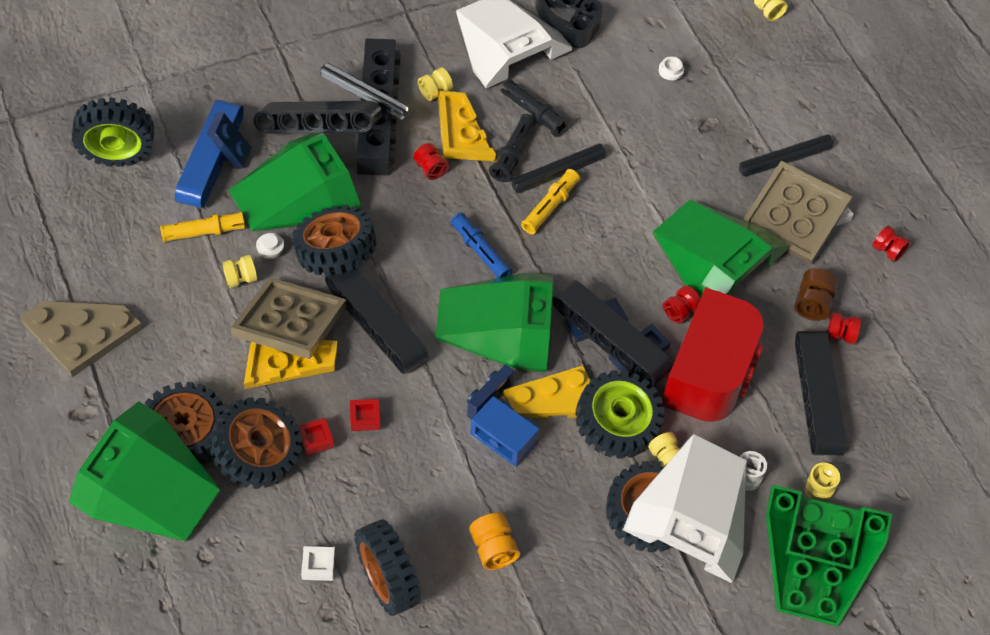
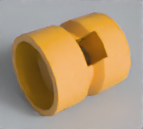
M487 514L478 518L470 525L469 530L475 546L479 547L477 552L484 569H501L514 563L521 554L516 541L511 538L510 534L512 531L505 514Z

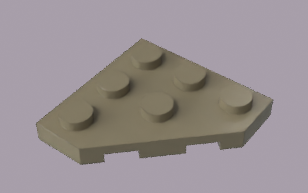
M43 301L20 316L22 324L71 377L142 330L141 322L124 305Z

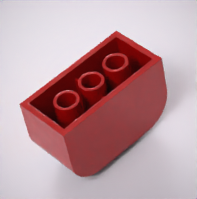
M705 287L669 374L661 406L706 422L722 420L733 412L738 398H745L764 346L759 343L763 331V319L759 311L752 304Z

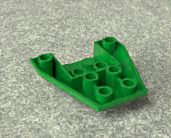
M310 133L290 141L229 189V194L240 212H242L252 232L297 226L298 223H303L302 219L306 216L312 218L311 213L317 211L320 214L322 213L321 209L326 207L328 211L332 210V206H339V209H341L343 205H348L350 209L354 206L358 207L359 211L362 210L349 171L323 133Z
M688 200L653 231V236L684 285L693 288L700 298L705 287L733 296L734 287L763 261L771 265L788 249V245L770 231L693 200Z
M521 273L440 289L435 339L500 364H506L516 370L546 372L551 324L553 275Z
M138 401L112 422L81 466L68 502L95 520L187 542L221 490L167 420Z
M772 485L765 516L776 612L838 627L887 544L892 514L866 507L855 510L802 497L801 491Z

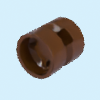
M817 268L804 272L794 305L795 311L800 316L812 321H821L829 317L838 286V280L834 274Z

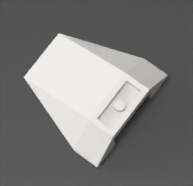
M479 0L456 10L473 72L486 88L508 79L509 65L543 50L551 60L572 51V46L558 30L511 0Z
M693 434L635 500L623 531L648 543L660 540L705 562V571L730 583L733 582L743 556L746 460Z

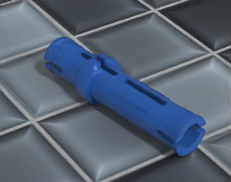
M463 212L456 214L451 219L450 224L463 237L464 244L476 252L497 278L512 274L513 270L483 237L482 230L475 228Z

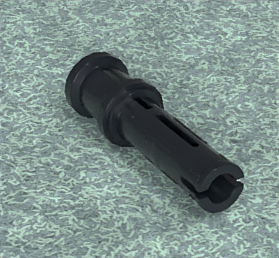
M507 80L502 87L504 88L501 89V93L534 116L536 123L548 128L554 137H559L566 131L570 123L569 118L555 112L552 105L541 103L512 80Z
M521 115L506 146L500 148L497 152L498 158L496 162L492 163L489 167V174L495 180L500 182L510 180L513 167L517 166L520 161L519 153L536 124V120L532 115Z

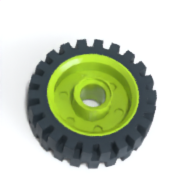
M99 98L97 103L91 100L88 102V105L83 104L80 106V110L77 109L75 112L72 126V142L80 155L85 154V159L90 161L94 158V163L101 164L103 161L105 166H111L112 163H116V167H122L124 162L127 166L133 165V160L139 163L142 161V158L148 157V154L151 153L154 140V122L151 120L150 114H146L144 108L140 107L137 109L136 103L132 102L127 105V100L121 99L119 103L116 102V98H109V102H106L104 98Z
M611 370L608 375L606 372H603L598 378L595 376L581 393L575 415H577L575 420L576 426H580L579 433L581 437L586 436L585 442L589 446L593 443L595 445L594 450L600 453L601 449L605 450V456L611 457L613 453L616 454V458L623 459L626 454L628 458L634 457L636 453L641 454L646 448H649L650 442L658 436L664 421V407H661L663 402L661 396L656 397L658 391L655 387L649 389L650 382L646 379L642 382L638 381L640 377L638 374L634 373L632 377H629V371L622 370L620 375H618L617 370ZM614 411L623 413L625 417L618 416Z

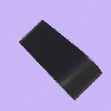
M535 0V8L539 18L558 30L574 48L586 47L600 28L603 7L597 0Z

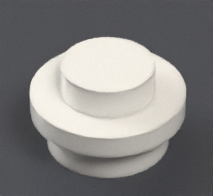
M667 57L659 65V74L667 80H677L684 73L682 62L676 57Z
M264 234L257 240V251L265 259H276L284 250V241L277 234Z

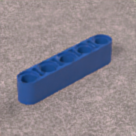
M222 100L214 102L175 191V201L177 203L199 208L205 207L226 159L224 154L207 135V131L215 114L223 112L239 130L244 114L243 105Z

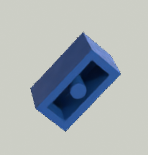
M493 396L471 419L470 434L517 467L538 443L539 428L531 419L523 418L516 413L510 404L505 401H499Z

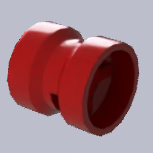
M434 143L422 145L413 155V160L419 167H423V173L429 180L440 178L449 168L448 161L444 156L439 155V150Z
M888 225L875 238L872 247L877 251L885 252L887 258L895 263L907 251L911 241L904 236H898L896 230Z
M684 285L676 291L675 297L671 296L663 302V310L669 319L677 324H681L688 318L689 313L696 311L701 298L693 288Z
M832 312L827 329L828 338L830 340L843 339L846 343L855 345L859 334L861 318L855 316L847 318L843 317L841 313Z

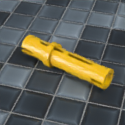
M567 169L560 180L548 188L549 192L537 204L528 217L521 222L522 228L527 233L535 234L537 229L551 215L560 202L566 201L569 197L568 193L580 181L579 174L572 169Z
M239 212L221 216L212 214V217L160 225L162 240L166 242L214 233L215 236L221 235V232L245 229L243 214Z

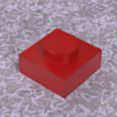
M379 399L350 400L351 431L380 430Z
M326 418L298 425L300 428L298 434L302 435V446L306 456L334 448V441Z

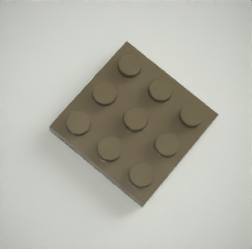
M781 161L743 221L770 231L788 245L786 252L812 265L851 203L852 196Z
M269 277L231 326V336L311 359L346 309V299Z

